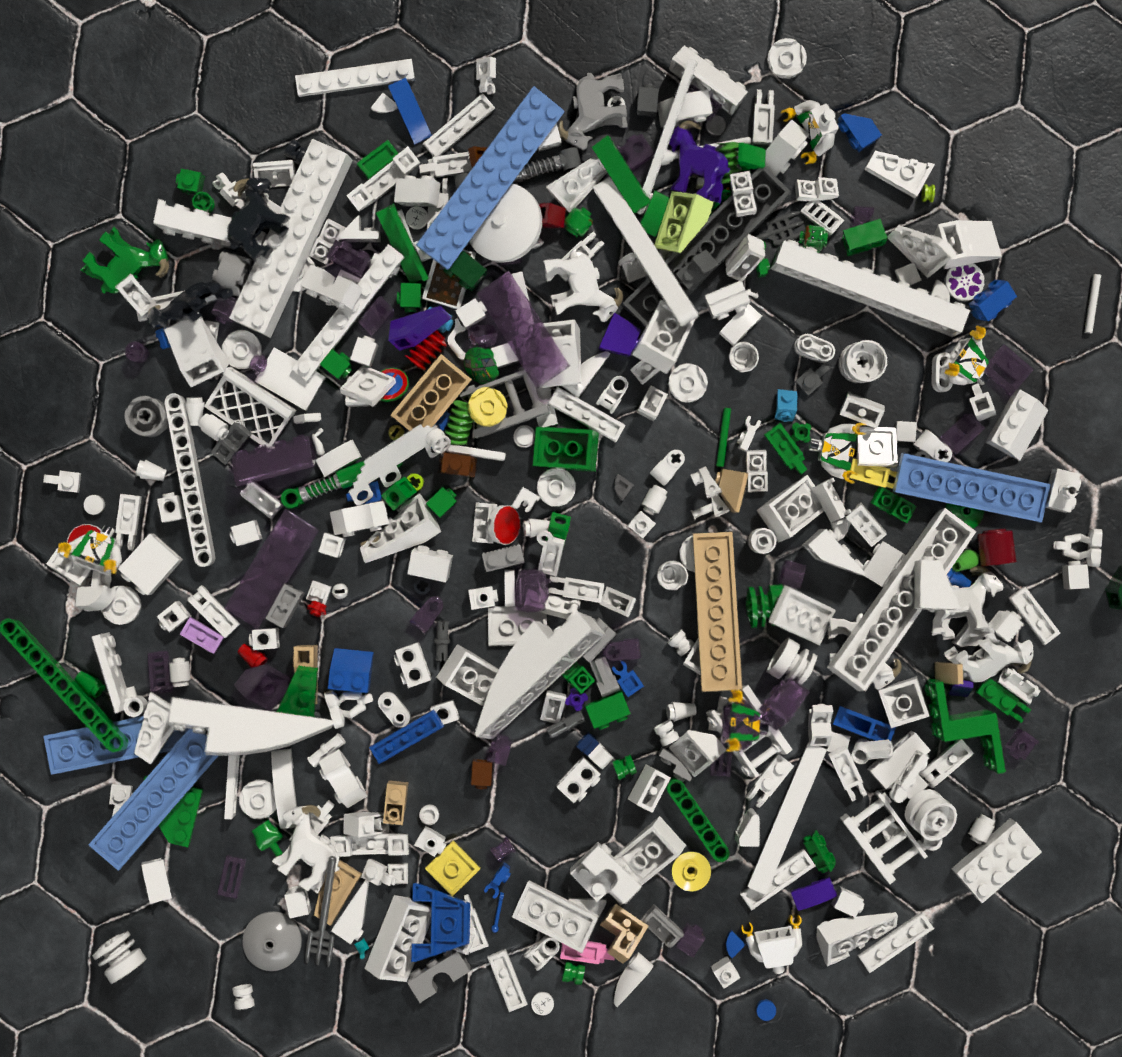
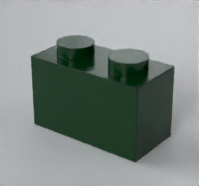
M463 250L448 270L444 267L442 269L450 278L452 276L459 280L457 283L465 290L469 288L471 291L487 274V269Z

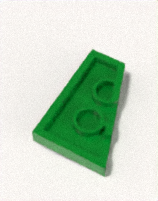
M298 665L276 711L277 713L315 718L318 668Z

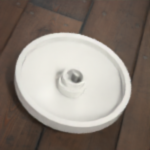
M511 184L470 239L471 246L484 258L500 263L511 262L527 254L537 242L542 228V213L537 200L521 186Z

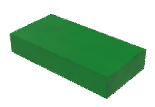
M387 140L360 160L357 165L366 177L370 179L392 162L393 158L399 153Z

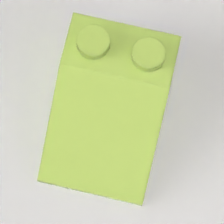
M672 191L654 244L655 248L681 253L708 221L714 202L697 194Z

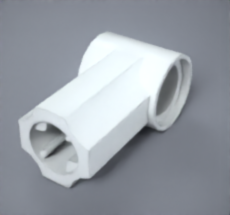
M859 739L856 741L851 757L858 764H865L871 759L891 758L893 756V746L889 739L879 741Z

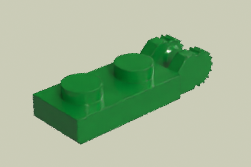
M991 678L983 681L975 691L1004 714L1010 715L1020 723L1024 719L1012 711L1013 708L1017 705L1025 713L1031 711L1017 697Z

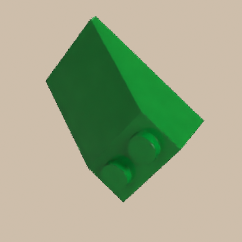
M536 427L533 466L596 472L599 433L594 430Z

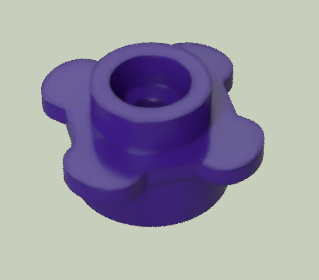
M572 688L565 704L573 706L576 711H580L584 701L588 700V696L586 693L580 694L575 688Z

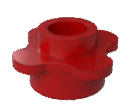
M312 601L307 606L310 614L321 617V615L326 616L325 610L327 606L325 604Z

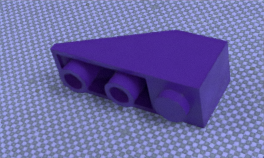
M441 306L392 320L390 322L388 341L399 351L414 347L449 321L451 316Z

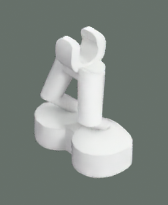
M1090 529L1088 537L1079 533L1064 536L1063 542L1055 541L1053 543V548L1061 549L1064 556L1076 560L1086 558L1088 566H1100L1102 529ZM1078 541L1087 543L1088 550L1077 552L1071 549V544Z
M333 690L324 692L331 718L334 720L335 729L344 727V717L352 719L366 710L365 704L373 701L371 694L362 696L361 692H343L339 697ZM345 700H357L358 703L350 711L342 710L339 707Z

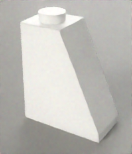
M924 556L921 557V560L914 561V609L959 610V603L941 561L933 560L934 557Z

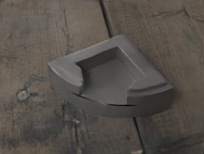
M617 474L614 488L617 496L623 501L634 485Z

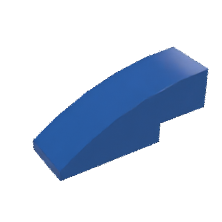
M404 78L388 85L414 145L429 139L432 136L407 79Z
M842 706L839 707L833 725L875 741L888 739L891 741L896 727L891 728L887 723Z

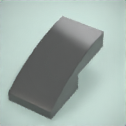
M236 421L230 427L227 437L223 440L220 439L211 453L227 465L252 433L239 421Z

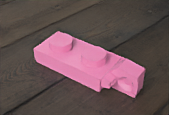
M588 941L584 951L580 953L562 943L561 959L593 964L604 963V959L615 960L614 957L607 953L606 944Z

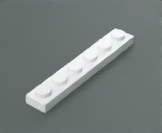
M412 59L295 76L299 97L392 84L404 78L407 81L415 80Z

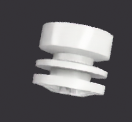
M863 340L848 345L839 357L841 374L846 380L853 383H866L876 380L885 372L887 367L885 350L880 344L872 340ZM859 360L862 361V360H863V364H862V365H858V364H857V361H859Z
M787 638L775 652L766 672L777 679L786 674L784 683L787 685L791 683L790 687L797 690L813 671L817 655L814 653L809 654L807 649L797 654L800 645Z
M128 931L115 935L102 944L96 953L92 955L95 960L101 956L105 957L98 963L99 966L109 963L110 967L105 970L104 974L111 984L130 973L147 959L140 948L133 951L129 950L135 940L132 939L127 943L124 942L130 936Z

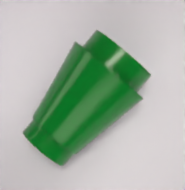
M83 671L79 672L75 677V681L90 697H99L105 689L103 681Z

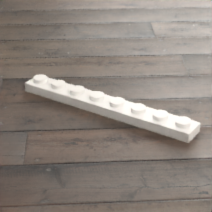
M388 244L357 285L363 288L353 309L344 307L342 310L338 308L291 369L303 379L309 381L320 367L323 359L331 349H334L405 257Z

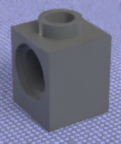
M653 85L639 87L636 115L656 117L659 89Z

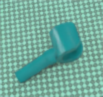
M363 938L358 943H354L361 959L365 958V951L369 949L367 942Z

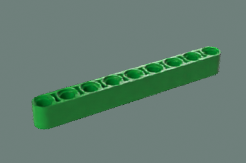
M3 620L0 623L1 634L100 742L111 752L125 750L128 746L127 737L19 620ZM11 623L15 626L12 633L8 631V626ZM24 637H26L28 640V643L25 647L21 645V641ZM39 651L41 659L37 662L34 659V655ZM49 666L54 668L52 676H49L47 672ZM63 680H65L68 685L64 691L61 689L60 686ZM77 694L81 697L78 705L74 703V697ZM90 708L94 711L92 719L87 717V711ZM103 723L107 725V732L105 734L100 731V726ZM116 737L119 738L121 741V745L119 748H116L113 745V741Z

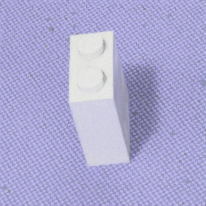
M149 534L118 570L122 572L120 575L126 581H132L136 585L135 589L142 595H152L183 559L155 534Z

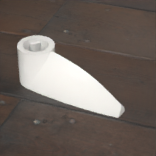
M608 351L599 353L581 364V384L564 385L562 387L579 398L607 360L610 353Z
M639 952L629 961L618 981L614 996L616 1007L628 997L654 966Z

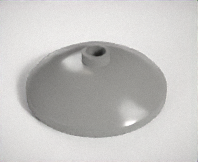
M270 911L259 914L250 921L244 931L242 940L243 950L248 960L262 970L277 971L284 969L293 963L300 952L302 945L300 929L292 918L289 919L288 915L281 912ZM267 942H272L273 947H268Z

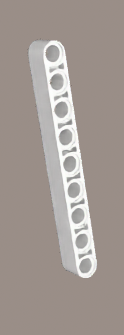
M608 177L593 186L596 195L679 325L683 327L699 317L692 303L612 179Z
M170 394L165 399V408L193 556L197 565L206 567L214 563L215 551L192 429L185 407L186 400L178 394ZM178 398L180 401V405L177 408L172 407V400ZM181 417L184 421L183 425L177 428L175 421ZM185 436L187 439V444L184 447H181L179 445V439ZM185 456H189L191 463L185 467L182 460ZM189 475L194 477V484L188 486L186 483V478ZM193 494L198 497L196 505L190 503V497ZM196 514H200L202 517V521L198 525L193 521ZM199 533L205 535V542L203 544L197 541ZM204 552L209 555L207 563L201 561V554Z

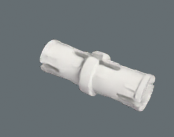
M337 733L326 744H321L320 749L308 757L309 763L316 768L320 760L332 754L346 743L344 738Z

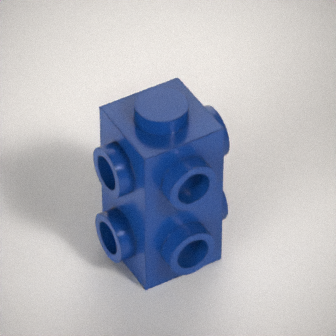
M994 280L989 283L987 289L975 295L974 300L969 303L972 309L971 313L978 320L991 321L997 317L998 312L1010 306L1012 300L1017 295L1008 281Z

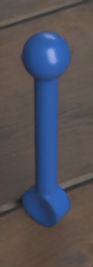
M500 892L494 925L491 927V931L494 933L499 930L498 921L504 897L502 892Z

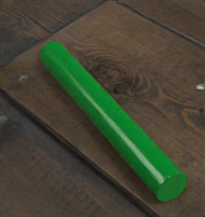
M730 408L723 409L716 466L724 467L731 416Z

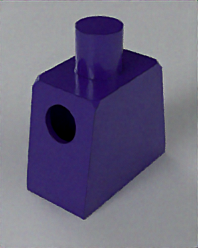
M614 313L599 349L629 357L639 341L638 336L641 330Z

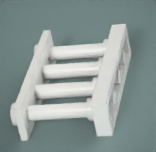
M744 685L741 690L743 704L747 705L749 709L758 711L760 717L755 714V721L760 720V726L761 724H768L769 729L768 733L757 732L753 737L759 735L758 740H746L740 745L741 748L732 752L741 763L743 773L749 777H757L759 774L755 768L775 753L780 755L788 754L792 751V748L749 685ZM732 703L718 713L715 710L706 712L708 722L712 727L717 728L725 742L730 739V729H727L722 719L732 713ZM747 715V716L744 717L742 720H740L738 723H736L735 726H734V730H735V728L738 726L739 723H741L744 719H746L747 717H750L751 715ZM745 724L742 725V726L737 730L736 733H738L740 730H742V729H743L744 727H746L747 725H745ZM768 737L772 742L771 747L750 762L744 752L762 738Z
M877 790L874 792L879 798L877 801L855 817L844 814L840 819L884 879L891 884L896 880L893 874L897 868L917 853L924 859L928 856L924 852L926 850L924 844L920 840H915L890 806L892 801L885 792L881 794ZM882 806H885L890 815L868 832L864 831L861 833L858 829L859 823ZM896 821L902 831L879 848L873 849L869 844L872 841L871 839ZM907 837L913 847L892 863L885 865L881 860L883 854Z

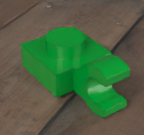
M763 258L756 266L758 278L766 276L768 270H770L767 258Z

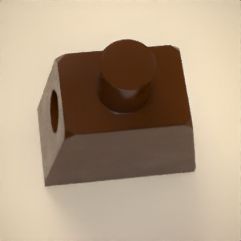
M440 453L438 473L475 478L477 458L459 454Z

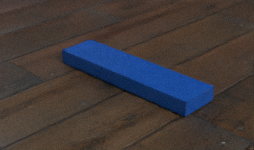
M433 709L371 745L369 749L380 764L443 728L444 725Z

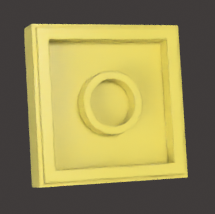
M453 840L444 848L441 855L438 854L425 869L453 896L480 870V867Z

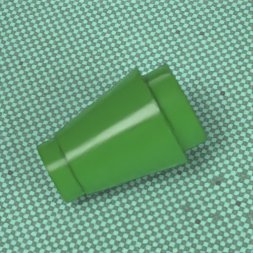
M965 550L952 566L953 570L959 572L976 567L980 561L978 553L974 550Z

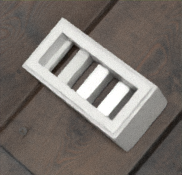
M809 201L800 211L816 226L824 227L829 237L844 221L838 214L820 201ZM815 204L817 206L816 209L809 213V209ZM821 209L823 211L822 214L816 218L815 214ZM827 214L829 216L824 223L821 222L822 218ZM831 220L835 221L830 228L827 226Z

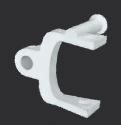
M706 466L699 469L698 472L690 474L695 486L704 482L706 496L712 499V503L694 511L691 510L695 520L697 517L714 511L715 518L730 512L718 495L722 490L710 476Z

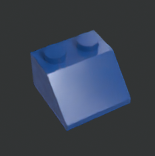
M334 648L328 689L368 693L370 691L374 652Z

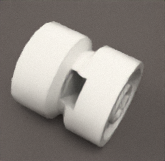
M755 529L748 536V546L756 553H769L776 546V536L769 529Z

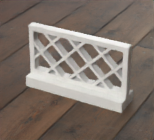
M227 367L223 372V377L204 406L231 425L239 421L246 427L245 421L254 419L257 430L250 431L252 433L250 438L268 450H271L290 418L297 411L233 367ZM226 380L233 384V393L224 394L223 385ZM245 392L249 395L250 403L241 405L238 393ZM235 394L237 406L228 408L225 396ZM222 397L224 409L217 410L211 404L215 398ZM262 403L266 407L267 414L257 416L255 404ZM251 405L254 417L244 418L241 407ZM238 408L240 420L234 421L230 418L228 410ZM278 414L284 418L280 426L273 427L271 415ZM268 416L270 428L260 429L258 418ZM271 430L272 439L269 444L262 440V431Z

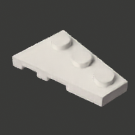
M593 156L546 186V188L561 206L570 213L588 195L593 186L604 177L607 171L599 158Z

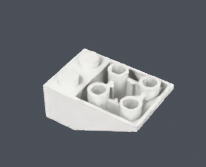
M956 220L938 224L934 233L935 237L949 243L957 253L950 261L943 265L944 269L1002 257L992 221Z
M202 317L194 323L190 322V320H185L164 329L180 371L190 387L226 370L229 361Z
M567 320L536 324L542 387L581 384L580 328L576 321Z
M819 529L802 544L816 560L857 575L866 574L862 570L864 568L863 564L858 559L854 560L849 555L851 551L844 544L841 545L836 541L838 537L832 530Z

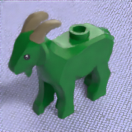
M113 227L110 234L105 232L99 241L111 249L116 256L109 262L107 267L99 266L94 254L89 252L83 259L85 266L81 269L82 272L90 277L104 282L101 286L104 294L106 292L116 294L119 291L115 286L130 274L138 281L139 277L137 275L144 267L160 266L156 276L164 277L169 271V261L161 240L157 239L153 243L147 242L146 244L150 248V251L147 252L129 245L121 238L117 228Z

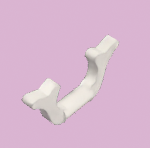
M456 318L454 330L448 337V345L460 360H464L466 353L456 343L455 336L460 332H464L465 327L461 326L459 319Z

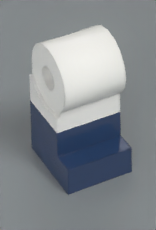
M589 732L576 744V747L584 752L601 769H604L613 759V756Z

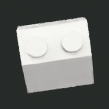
M917 676L879 690L891 728L930 716Z

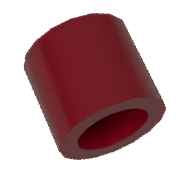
M1006 528L994 529L977 534L980 566L1017 562L1012 530H1006Z

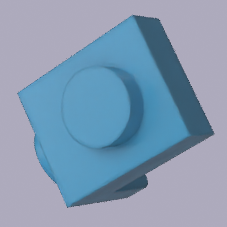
M778 389L774 419L784 422L794 421L797 412V391Z

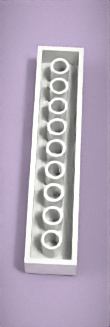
M314 139L311 140L277 213L286 214L290 217L289 221L283 224L289 228V231L282 238L270 229L263 246H270L273 251L267 259L262 256L257 258L229 317L231 320L271 338L353 161L348 154Z
M793 240L783 241L778 247L771 266L772 270L951 337L963 331L970 310L965 308L964 304L958 302L952 304L947 302V298L936 295L934 297L928 295V291L924 289H912L908 283L902 281L896 283L891 281V277L880 274L878 276L872 274L873 271L868 268H856L852 262L845 260L840 262L835 260L836 257L833 255L819 254L812 247L798 246L799 243Z
M946 508L938 510L827 668L857 691H866L922 611V609H914V561L921 560V557L924 556L934 557L933 560L941 561L947 575L976 531Z

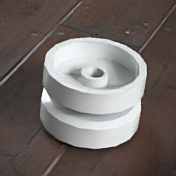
M927 789L918 792L909 800L905 809V818L926 840L935 841L947 836L953 829L957 819V812L953 805L937 791Z

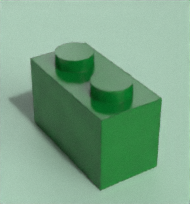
M622 691L585 705L594 729L599 728V730L609 727V723L616 720L617 723L628 719L627 715L631 714Z

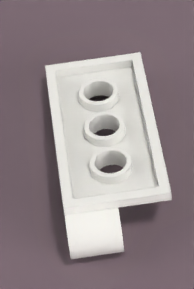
M109 632L92 636L115 713L124 710L130 717H137L145 713L148 705L147 700L143 696H137L134 686L126 688L120 668L122 665L121 658L114 649L116 646L114 637L110 636ZM133 701H136V702L139 703V705H140L139 711L133 710V708H132V703H133Z

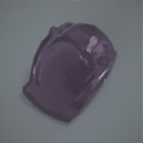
M527 569L519 571L515 587L517 611L538 612L545 610V604L549 597L548 583L551 580L547 579L546 573L543 570Z

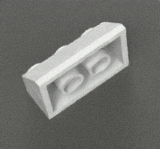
M1022 390L1013 391L985 442L1020 461L1048 409L1038 399Z

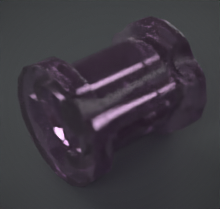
M507 837L495 848H490L500 863L508 854L516 852L515 847Z

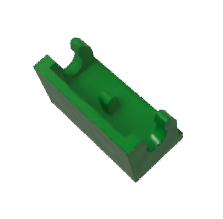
M881 219L858 225L842 232L844 236L842 240L848 257L884 246L887 241V235Z

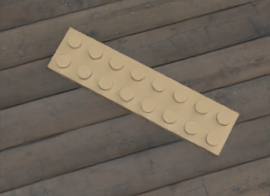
M733 533L693 534L702 692L742 690Z

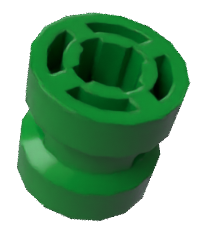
M198 192L193 196L192 204L195 209L203 210L209 214L214 211L215 201L208 193Z
M631 755L625 756L622 760L612 761L619 780L625 778L628 774L633 775L637 773Z
M565 962L562 981L567 983L574 981L576 985H582L585 966L578 965L576 967L570 962Z

